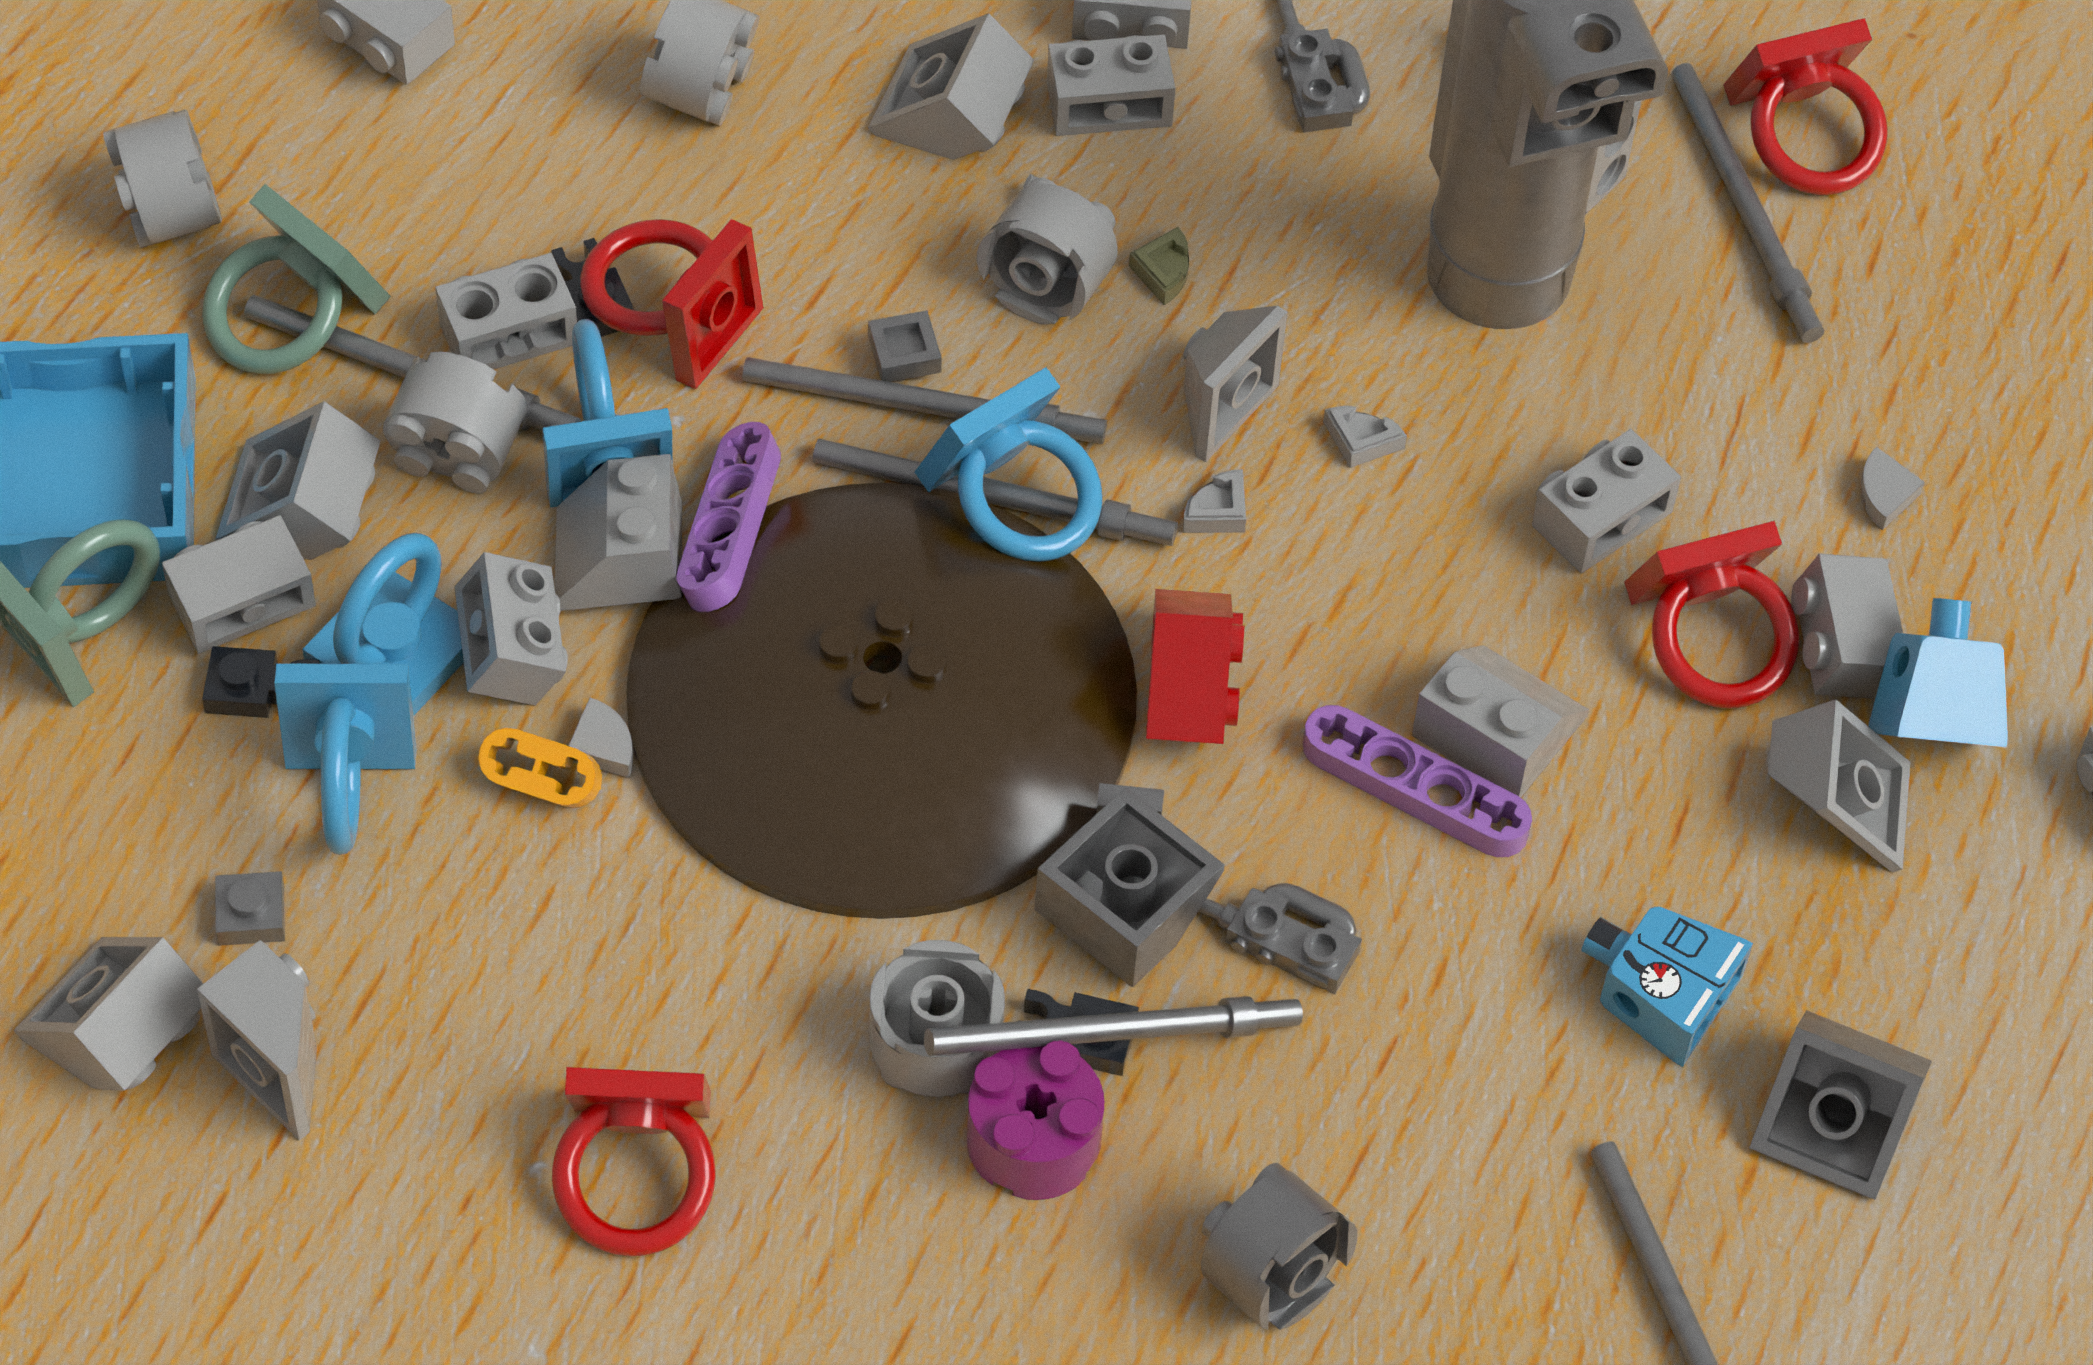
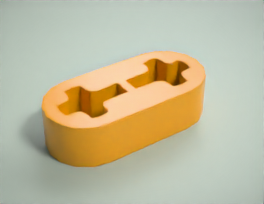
M502 728L493 731L484 739L480 746L478 760L481 771L487 779L505 788L568 808H578L589 804L596 798L601 789L602 774L600 766L593 757L576 748L513 728ZM514 741H518L517 752L535 760L533 769L529 771L519 767H511L507 776L503 775L504 765L496 760V754L499 749L510 750ZM573 761H578L577 771L586 776L585 783L582 788L571 786L568 794L562 795L564 784L545 776L548 766L552 765L561 769H570Z

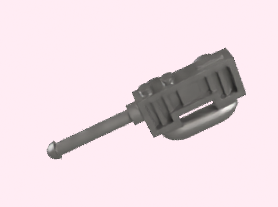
M1277 0L1285 29L1283 35L1279 36L1278 47H1275V57L1277 62H1282L1281 77L1283 81H1288L1292 102L1303 133L1352 126L1353 114L1361 112L1367 106L1371 97L1369 83L1358 51L1347 41L1331 39L1328 28L1311 31L1305 30V27L1298 22L1292 0ZM1334 65L1339 66L1344 85L1337 86L1336 82L1331 78L1329 70L1334 69Z
M1277 883L1269 886L1264 892L1252 887L1240 908L1231 903L1223 906L1206 898L1198 911L1219 921L1218 927L1227 930L1226 943L1230 944L1235 951L1239 953L1247 952L1255 956L1262 964H1272L1333 994H1336L1360 953L1362 939L1355 936L1357 930L1351 914L1340 905L1293 884ZM1285 911L1294 912L1325 928L1313 929L1285 916Z

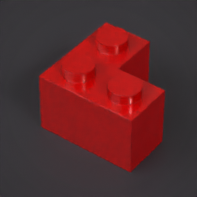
M1155 589L1146 739L1224 744L1225 725L1237 726L1240 688L1228 687L1230 663H1242L1245 625H1243V613L1233 612L1231 594Z

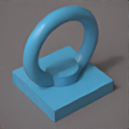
M589 319L579 320L572 330L573 357L583 421L543 428L545 480L550 508L558 507L607 460L670 454L673 464L672 426L668 408L626 415L615 414L603 342L597 325Z
M1047 367L951 423L914 472L928 492L958 475L960 503L967 520L976 533L1001 553L1018 559L1036 562L1049 561L1066 556L1086 542L1098 523L1103 498L1097 469L1083 447L1062 430L1049 424L1035 421L1060 389V385ZM1028 445L1042 448L1060 459L1070 471L1077 489L1078 500L1074 516L1063 529L1047 536L1024 535L1008 528L993 514L983 491V475L1000 468L1017 456Z
M410 533L396 538L379 550L352 583L339 612L302 649L304 659L319 660L320 664H408L414 716L464 663L458 612L434 597L439 584L442 565L441 554L437 544L427 535ZM415 559L416 570L412 582L395 572L406 562Z
M276 664L274 684L285 769H321V811L325 842L329 850L334 854H347L355 844L358 830L361 769H415L417 748L408 664Z

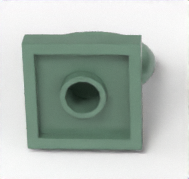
M264 184L249 203L281 236H268L251 241L235 250L220 264L206 288L202 306V318L207 338L213 349L223 360L246 372L275 374L303 364L326 344L334 332L340 317L342 288L374 314L381 309L391 296L347 249L268 185ZM281 260L300 279L317 291L318 299L315 314L304 332L284 346L267 350L248 347L233 335L228 325L227 305L229 297L237 282L249 270L268 261Z
M117 519L95 525L70 539L49 558L34 579L29 593L0 561V625L73 707L94 693L69 643L79 642L105 631L121 620L141 600L150 587L159 566L160 549L156 536L147 526L134 520ZM118 545L131 546L134 550L133 563L119 587L96 607L83 614L71 617L56 597L59 588L66 578L85 560L104 549Z

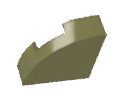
M1179 227L1132 251L1129 256V267L1163 305L1169 303L1180 293L1188 276V242Z

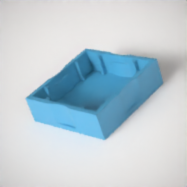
M188 333L98 337L66 344H45L30 341L0 342V561L24 588H31L41 568L59 548L81 532L103 522L117 519L134 520L144 524L154 533L159 543L160 560L153 581H165L162 562L174 558L181 550L194 545L196 377ZM118 545L94 554L80 564L61 586L122 583L133 563V548L128 545Z

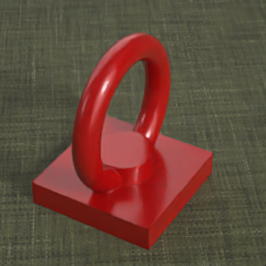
M1865 18L1757 44L1723 84L1730 106L1754 100L1750 128L1755 149L1761 161L1776 178L1798 191L1813 195H1833L1851 190L1872 175L1884 155L1888 127L1883 106L1871 86L1858 74L1847 68L1872 41ZM1833 87L1844 93L1858 109L1864 127L1863 144L1857 156L1845 167L1834 171H1815L1799 165L1784 152L1775 133V111L1781 100L1784 103L1797 102L1818 95Z
M733 219L725 225L714 240L693 226L673 220H644L625 225L605 236L591 250L581 271V293L592 314L605 325L623 333L638 336L668 334L676 381L694 389L699 387L764 309L752 228ZM648 244H670L687 250L697 259L681 275L674 287L663 298V310L636 311L628 309L616 303L606 291L605 275L610 265L620 255L633 248Z
M1775 520L1657 551L1624 581L1631 605L1659 598L1652 620V642L1657 660L1668 679L1681 692L1702 704L1730 709L1759 703L1774 694L1783 685L1796 662L1799 649V628L1793 607L1782 589L1767 575L1755 569L1757 565L1782 545ZM1740 589L1753 596L1766 610L1774 632L1773 651L1766 666L1754 677L1739 683H1720L1698 673L1685 659L1677 637L1678 618L1685 604L1696 605L1709 602Z
M566 1067L565 1096L574 1111L581 1113L563 1133L553 1158L552 1187L557 1206L570 1228L588 1244L615 1255H650L677 1244L688 1236L702 1220L712 1200L715 1188L716 1166L712 1147L702 1127L693 1118H709L711 1090L705 1074ZM603 1129L637 1134H660L668 1131L679 1142L687 1159L688 1184L680 1204L664 1220L645 1228H621L602 1220L588 1206L580 1188V1163L588 1144Z

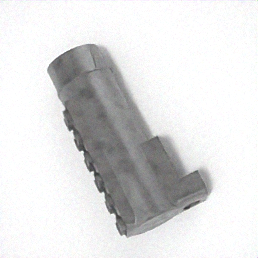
M1453 0L1429 158L1439 177L1440 183L1430 216L1427 276L1430 286L1439 301L1461 319L1486 328H1523L1548 318L1565 301L1584 242V218L1598 147L1627 140L1635 102L1664 95L1668 68L1634 0Z

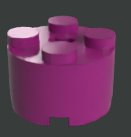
M1060 1040L1052 1041L1044 1047L1000 1050L993 1056L983 1059L976 1067L968 1100L967 1149L969 1157L976 1171L983 1179L993 1185L994 1181L1005 1188L1013 1190L1012 1196L1026 1200H1045L1066 1194L1075 1189L1086 1178V1173L1095 1160H1097L1102 1140L1104 1092L1095 1071L1080 1057L1076 1047Z

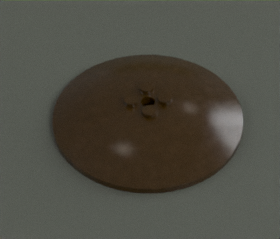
M896 483L848 484L817 489L767 505L741 588L732 601L719 609L709 612H698L692 609L683 592L682 597L677 599L652 602L636 636L629 662L626 689L628 728L634 756L644 783L658 808L674 829L701 856L725 874L751 889L779 901L816 912L875 919L920 917L953 911L986 901L1036 876L1038 868L1096 815L1099 783L1113 785L1120 783L1130 755L1135 731L1137 703L1134 662L1127 636L1115 609L1100 585L1075 557L1069 553L1058 559L1036 562L1008 556L990 546L972 528L963 512L958 493L938 488L928 492L924 486ZM988 503L993 514L1008 528L1024 535L1047 536V534L1031 523L1007 510ZM728 532L717 537L711 543L720 541L728 537L732 532ZM889 656L894 658L900 665L892 672L879 673L870 670L865 664L873 657Z

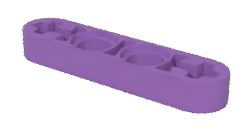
M761 422L744 423L725 434L718 445L676 576V580L690 607L698 612H709L727 605L736 597L742 585L781 461V451L770 429ZM746 489L743 493L737 495L736 497L727 499L733 493ZM732 532L728 537L720 541L711 543L717 537L725 533Z
M1326 705L1316 709L1308 716L1303 736V752L1307 759L1318 768L1485 854L1494 857H1510L1519 853L1525 847L1531 828L1532 815L1527 803L1516 794L1347 708L1338 705ZM1334 731L1343 734V740L1337 738L1331 745L1321 741L1322 736L1329 737ZM1363 743L1365 745L1360 760L1357 761L1353 759V753L1358 754L1360 745ZM1380 756L1396 757L1403 762L1406 771L1396 777H1384L1373 770L1371 762ZM1446 784L1457 789L1462 796V800L1453 806L1437 805L1429 798L1427 791L1433 786ZM1473 801L1481 803L1480 810L1475 808L1473 819H1469ZM1502 817L1512 821V826H1505L1501 832L1491 828V823H1498Z

